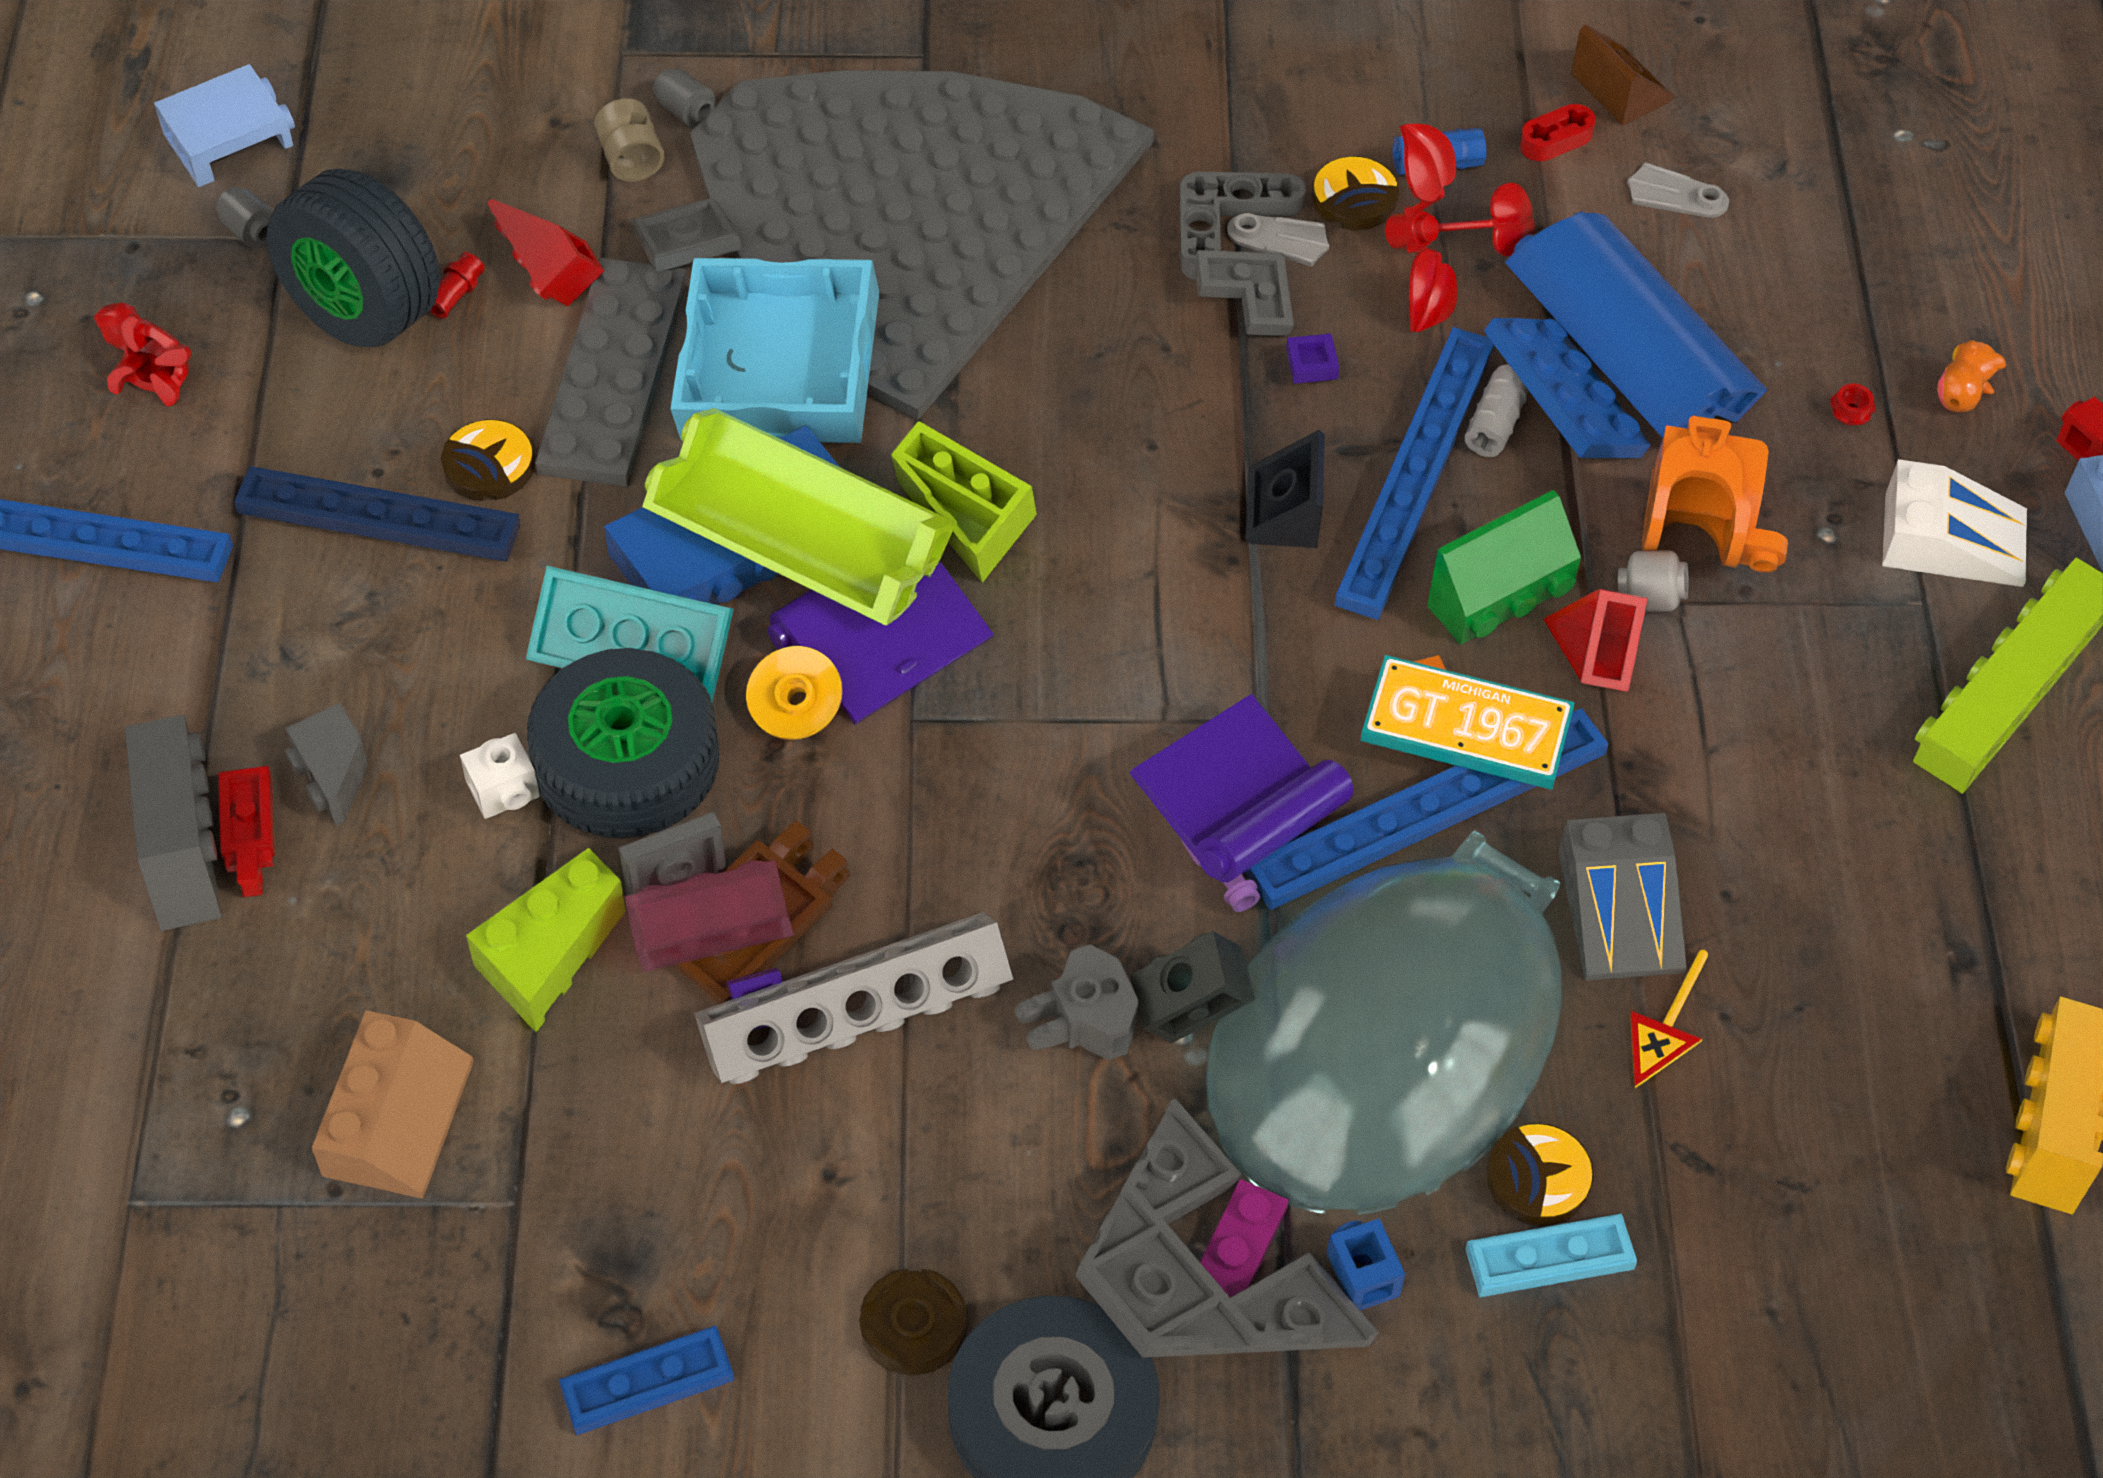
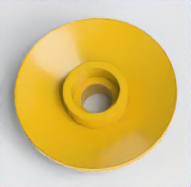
M803 646L782 648L766 656L753 670L746 689L747 707L756 724L766 733L786 740L806 738L821 731L836 715L842 699V682L834 664L821 652ZM798 692L806 694V698L802 703L798 705L790 703L794 694Z

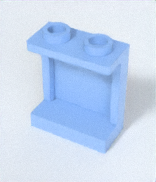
M250 64L154 103L164 136L198 187L215 181L210 166L212 161L273 136L278 138L284 149L293 146L290 130L295 128L288 108L285 104L278 106L269 80L266 77L260 79Z

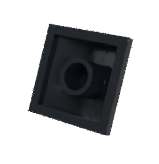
M1317 430L1249 466L1245 538L1249 543L1305 548L1318 547L1323 511L1325 434Z

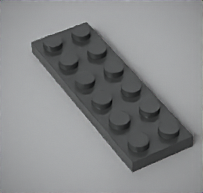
M599 258L604 272L591 284L535 465L537 475L627 487L688 279L687 271L684 268L675 267L656 272L652 264Z

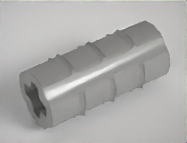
M1501 365L1493 372L1488 385L1483 388L1484 394L1481 401L1477 403V410L1473 418L1470 419V425L1465 434L1467 446L1481 456L1495 457L1503 451L1509 436L1513 434V426L1516 420L1520 418V410L1523 404L1527 402L1526 397L1529 390L1510 365Z

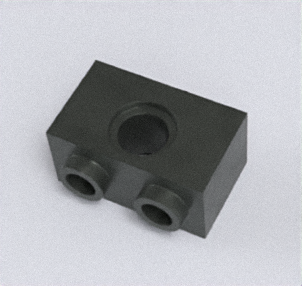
M1214 931L1194 937L1188 945L1169 955L1153 959L1147 967L1130 975L1134 992L1139 1001L1138 1011L1142 1029L1170 1043L1180 1040L1255 1000L1242 946Z

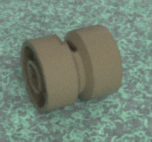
M623 98L610 102L597 113L594 120L595 131L604 149L610 170L616 178L622 181L636 182L652 176L661 168L665 159L664 150L657 133L654 131V125L648 110L642 102Z

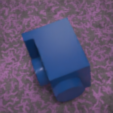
M1380 1218L1366 1223L1360 1220L1345 1223L1329 1236L1326 1251L1328 1259L1343 1292L1359 1310L1400 1297L1405 1272ZM1364 1263L1367 1266L1357 1269L1355 1264Z

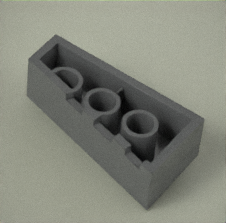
M185 714L125 726L137 860L160 930L164 931L222 918L213 861L217 860V853L212 832L208 830V827L213 826V819L208 799L202 795L209 793V786L203 764L198 765L197 763L205 761L200 733H190Z

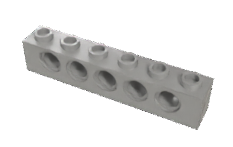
M982 912L698 1011L694 1015L711 1070L721 1083L729 1081L731 1084H739L754 1079L759 1075L758 1070L777 1063L779 1066H791L800 1063L808 1057L807 1053L825 1046L828 1049L848 1046L855 1042L857 1039L856 1035L873 1029L877 1032L896 1029L905 1023L904 1018L923 1012L925 1015L941 1013L952 1007V1001L971 995L973 998L991 995L1000 989L999 984L1013 980L998 924ZM960 956L962 959L960 970L954 976L943 977L942 970L945 963L953 957ZM904 974H914V983L910 990L903 994H895L894 986L898 978ZM856 991H866V1000L863 1006L855 1011H846L845 1005L848 997ZM808 1008H818L817 1019L811 1026L797 1028V1018L802 1011ZM760 1025L769 1026V1035L763 1043L755 1046L747 1044L748 1035L753 1028Z

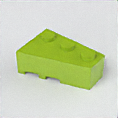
M920 421L915 424L891 454L897 482L913 502L956 522L948 543L983 583L1037 515L1032 486Z
M588 848L466 935L474 967L535 1032L545 1022L544 1015L560 994L564 996L572 985L571 978L586 958L591 959L626 912L621 881Z

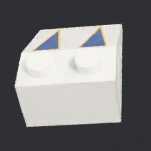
M1898 459L1885 496L1882 566L2023 587L2026 582L2027 508L1946 466Z

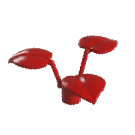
M1412 123L1403 124L1399 128L1404 141V167L1408 187L1413 196L1421 202L1414 206L1405 207V213L1392 214L1387 219L1385 235L1389 245L1394 249L1407 248L1408 253H1417L1410 270L1409 317L1410 332H1420L1445 321L1451 316L1457 303L1458 288L1453 268L1446 263H1441L1442 256L1440 252L1425 247L1437 238L1438 232L1493 228L1492 241L1495 251L1502 256L1510 257L1521 239L1528 235H1535V221L1532 218L1533 208L1526 191L1516 183H1504L1499 185L1492 194L1490 201L1492 219L1438 224L1433 215L1422 210L1442 199L1445 195L1443 186L1453 182L1456 175L1455 152L1450 140L1440 130L1427 124Z

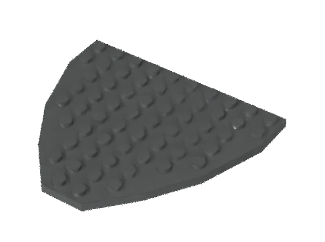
M840 70L739 81L690 133L707 197L708 199L714 198L719 203L739 235L741 249L733 251L736 259H759L779 263L798 262L808 259L873 261L879 288V299L867 395L919 420L1154 143L1155 130L1083 96L953 71Z

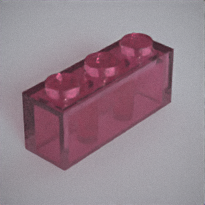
M775 860L768 862L750 861L742 864L735 870L719 874L701 873L691 877L686 882L666 887L652 885L641 889L637 894L625 896L635 951L644 972L794 936L785 893Z

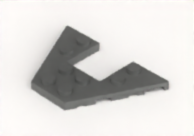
M1176 1098L1171 1100L1153 1136L1149 1139L1144 1152L1135 1164L1120 1195L1106 1216L1097 1236L1078 1267L1075 1276L1142 1358L1371 1346L1379 1332L1310 1253L1305 1254L1230 1298L1169 1227L1168 1224L1234 1188L1241 1176V1173Z

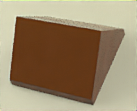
M1584 24L1579 30L1571 74L1622 126L1670 103L1675 97L1624 45L1587 24Z

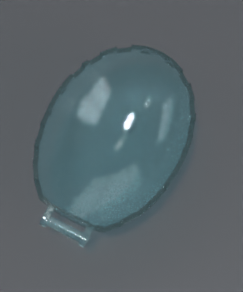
M1474 830L1451 857L1411 859L1379 868L1333 889L1297 914L1268 941L1247 967L1255 1000L1218 1019L1213 1032L1206 1074L1209 1115L1212 1114L1220 1136L1219 1144L1234 1166L1254 1185L1289 1199L1288 1204L1293 1207L1325 1214L1326 1209H1358V1215L1397 1208L1399 1201L1421 1192H1425L1427 1196L1440 1189L1443 1181L1462 1168L1465 1171L1469 1169L1493 1147L1518 1116L1538 1082L1543 1066L1553 1046L1562 1004L1561 966L1554 936L1542 913L1555 897L1560 887V882L1550 876L1545 880L1486 844V836ZM1519 888H1521L1522 890H1524L1532 896L1529 898Z

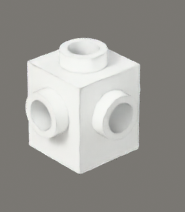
M516 733L501 739H491L480 747L460 755L466 783L484 819L506 810L519 809L529 801L540 797L529 748L524 750Z

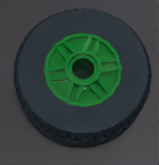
M328 169L306 182L275 206L270 216L267 232L269 256L275 272L285 290L301 311L330 336L343 343L357 347H380L391 342L428 313L435 304L440 283V270L433 244L412 210L396 193L379 180L365 173L350 169Z
M634 648L607 649L586 655L562 668L548 680L541 689V692L536 696L528 716L527 742L541 797L558 817H562V820L567 824H572L573 827L582 829L586 833L609 838H633L660 832L682 821L683 818L691 814V811L695 810L704 801L706 794L711 790L712 784L715 782L716 773L719 768V741L715 711L710 695L692 671L685 668L681 663L676 662V660L665 657L660 653Z

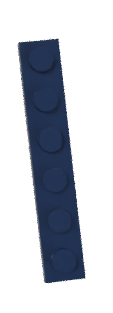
M249 466L234 501L238 514L504 562L508 561L521 526L519 514L253 466Z

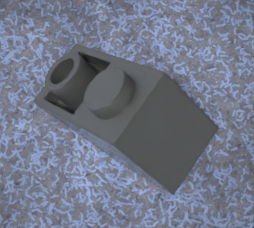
M338 703L286 727L291 747L284 750L295 775L298 777L305 774L310 781V784L306 785L305 788L316 811L321 812L326 809L335 826L345 822L368 768V761L361 737L342 705Z

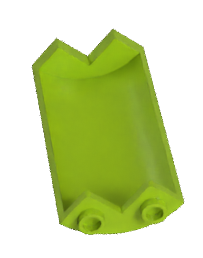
M716 408L694 413L686 421L681 432L683 445L679 457L660 462L651 469L645 481L647 494L642 506L885 626L896 620L916 599L917 593L914 590L917 583L923 576L930 578L956 523Z

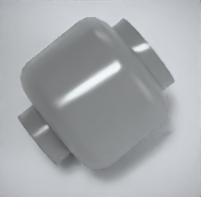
M1636 551L1631 554L1627 568H1619L1618 591L1648 597L1645 612L1674 611L1678 607L1680 599L1688 598L1687 562H1680L1678 555L1673 551Z

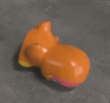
M1969 340L1955 347L1952 354L1953 362L1946 366L1944 373L1938 381L1937 391L1942 405L1951 412H1968L1976 407L1983 393L1994 394V389L1988 380L1998 370L2006 367V361L2002 355L1996 353L1989 345L1976 342L1975 340Z

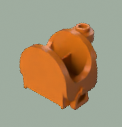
M1691 416L1687 428L1666 425L1657 459L1652 469L1641 550L1657 551L1663 527L1670 523L1679 522L1697 525L1712 537L1718 547L1722 566L1736 568L1738 564L1749 565L1755 571L1773 572L1778 566L1784 564L1788 547L1787 538L1778 532L1756 528L1769 454L1767 445L1757 439L1728 435L1731 423L1724 420Z

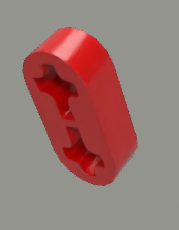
M1581 104L1566 105L1528 121L1523 126L1519 149L1528 159L1546 161L1579 148L1590 142L1594 132L1596 116L1591 109Z

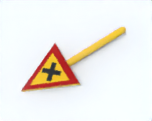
M1706 950L1698 952L1663 1023L1630 1011L1635 1088L1702 1042L1701 1038L1672 1026L1708 957Z

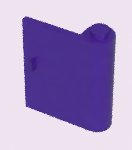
M940 561L930 578L923 576L917 583L914 590L917 593V597L896 620L886 626L811 589L769 615L770 626L767 627L769 638L778 650L791 646L809 647L821 652L831 660L842 682L840 705L854 725L979 647L994 635Z
M1252 694L1134 767L1129 772L1197 858L1204 872L1220 882L1227 883L1349 802L1353 796V784L1347 771L1333 760H1323L1310 767Z

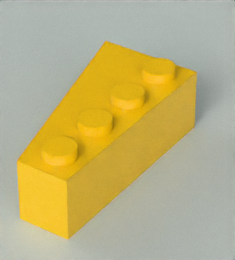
M2060 996L2051 1014L2042 1012L2035 1030L2034 1042L2042 1045L2039 1056H2032L2027 1069L2025 1085L2032 1087L2030 1100L2023 1099L2017 1115L2015 1128L2022 1130L2023 1135L2021 1144L2014 1143L2011 1149L2006 1173L2014 1175L2010 1196L2073 1215L2103 1164V1153L2098 1152L2101 1140L2103 1141V1009Z

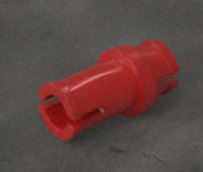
M464 251L456 262L448 263L443 271L444 277L439 283L436 302L429 311L431 314L440 319H446L449 312L463 295L473 292L478 285L477 278L485 272V266L478 257Z

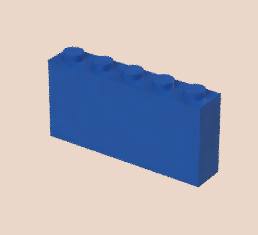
M806 425L779 438L839 467ZM643 507L604 526L608 555L628 582L634 586L717 605L721 602L731 601L740 592L762 581H769L779 574Z

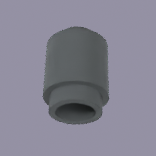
M666 69L658 75L654 82L653 94L658 104L687 126H697L714 109V92L682 69Z
M233 187L222 193L216 204V211L220 222L251 248L265 246L267 244L269 220L273 209L248 189Z

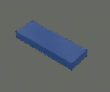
M716 1325L558 1379L576 1436L735 1381Z

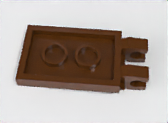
M795 820L774 839L771 845L768 844L766 846L757 839L652 941L654 950L718 1004L730 1001L731 997L727 981L768 970L832 907L831 900L834 898L832 894L850 877L849 871L845 868L848 865L847 859L832 848L805 874L796 865L814 848V844L809 840L812 836L811 831Z

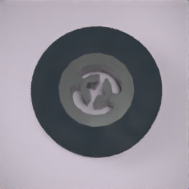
M1040 1296L1020 1300L995 1311L972 1330L958 1350L951 1368L948 1384V1422L952 1442L958 1457L973 1478H1134L1149 1455L1156 1433L1160 1400L1158 1376L1152 1358H1142L1099 1305L1086 1300L1065 1296ZM1062 1376L1069 1378L1063 1390V1403L1055 1401L1061 1393ZM1077 1383L1087 1391L1091 1400L1090 1403H1083L1079 1399ZM1021 1402L1027 1405L1028 1419L1031 1425L1019 1415L1015 1406L1016 1403ZM1044 1403L1051 1406L1045 1415V1430L1037 1428V1426L1042 1421Z

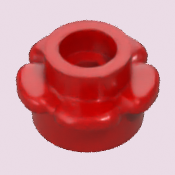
M1851 383L1842 386L1830 400V406L1834 408L1832 411L1833 416L1846 425L1866 424L1871 419L1870 415L1875 412L1872 392L1860 384Z

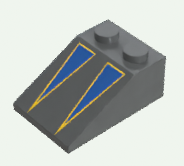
M1666 813L1567 820L1558 854L1585 981L1685 973L1687 967L1676 858Z

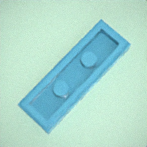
M1622 1213L1467 1241L1465 1248L1479 1298L1634 1270L1637 1264Z

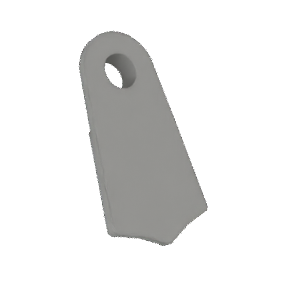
M1647 162L1633 176L1629 177L1627 181L1631 193V203L1634 205L1709 218L1723 215L1729 206L1727 194L1718 186L1691 179L1689 176ZM1704 197H1712L1715 200H1708Z
M1243 213L1232 218L1227 226L1228 237L1240 246L1263 253L1284 254V259L1310 267L1314 266L1317 260L1329 250L1325 224L1320 222ZM1249 225V226H1252L1253 228H1252V229H1244V228H1242L1241 226Z

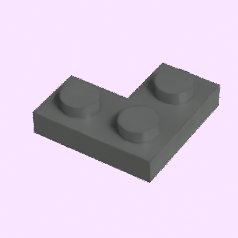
M1197 250L1194 265L1198 297L1242 298L1246 334L1290 336L1294 322L1284 254Z

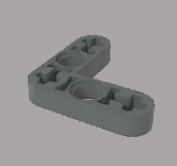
M1193 172L1186 175L1181 180L1179 195L1180 267L1185 276L1196 280L1194 265L1196 248L1221 251L1220 216H1238L1243 213L1267 217L1294 216L1300 213L1304 207L1306 193L1304 181L1300 177L1288 173ZM1244 189L1250 191L1253 197L1238 199L1231 193L1235 190ZM1218 191H1223V197H1218ZM1196 192H1203V195H1196ZM1262 192H1267V197H1262ZM1282 193H1288L1289 197H1283ZM1194 221H1204L1211 228L1206 231H1196L1190 228L1189 224Z

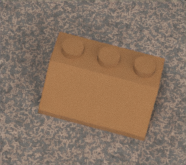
M365 1010L312 1145V1151L322 1177L423 1199L472 1068L473 1057L417 1021Z

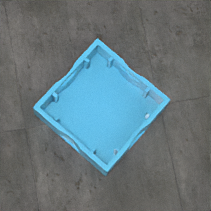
M694 258L686 305L687 334L678 357L670 409L680 439L686 421L694 413L716 408L777 438H781L806 425L819 442L861 443L879 299V288L873 261L808 259L798 262L779 263L759 259Z

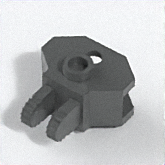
M1089 944L1070 951L1062 977L1052 981L1051 991L1028 998L1025 1001L1023 1000L1022 1003L1015 1007L1016 1010L1014 1011L1019 1023L1022 1022V1024L1033 1023L1035 1020L1039 1021L1055 1015L1056 1020L1035 1027L1027 1034V1041L1034 1051L1067 1042L1070 1049L1081 1046L1107 1060H1111L1128 1054L1137 1026L1135 1014L1139 1001L1120 960Z

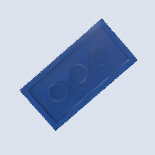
M1493 318L1484 332L1579 458H1641L1651 444L1640 431L1639 423L1624 411L1615 399L1614 391L1600 380L1591 368L1590 360L1576 349L1567 337V331L1560 323L1552 319Z

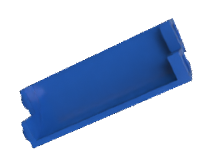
M1581 211L1556 222L1536 235H1528L1517 243L1514 253L1505 262L1662 438L1666 425L1687 428L1691 416L1713 419L1718 415L1737 423L1768 390L1605 215Z

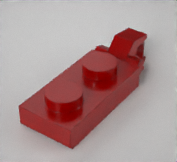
M269 766L219 772L221 854L227 873L237 871V882L241 886L243 898L263 895L262 868L273 867V857H275L273 789Z

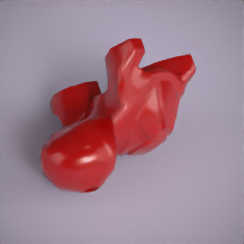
M125 302L105 305L94 315L96 326L99 327L106 343L124 350L123 358L107 377L109 391L115 395L122 392L124 383L130 382L140 389L156 392L167 407L176 404L180 398V387L188 376L189 360L191 359L190 348L187 345H182L176 337L163 328L144 318H140L135 307Z

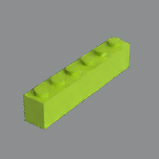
M2077 557L2064 572L2059 569L2053 571L2041 590V593L2044 594L2038 601L2032 597L2025 604L2016 620L2019 622L2018 626L2014 630L2007 626L2001 632L1991 649L1994 654L1989 659L1981 656L1967 675L1966 680L1969 683L1965 688L1962 689L1959 686H1955L1941 706V710L1944 711L1938 719L1930 716L1921 726L1915 737L1920 746L1913 762L1962 794L2103 627V573Z

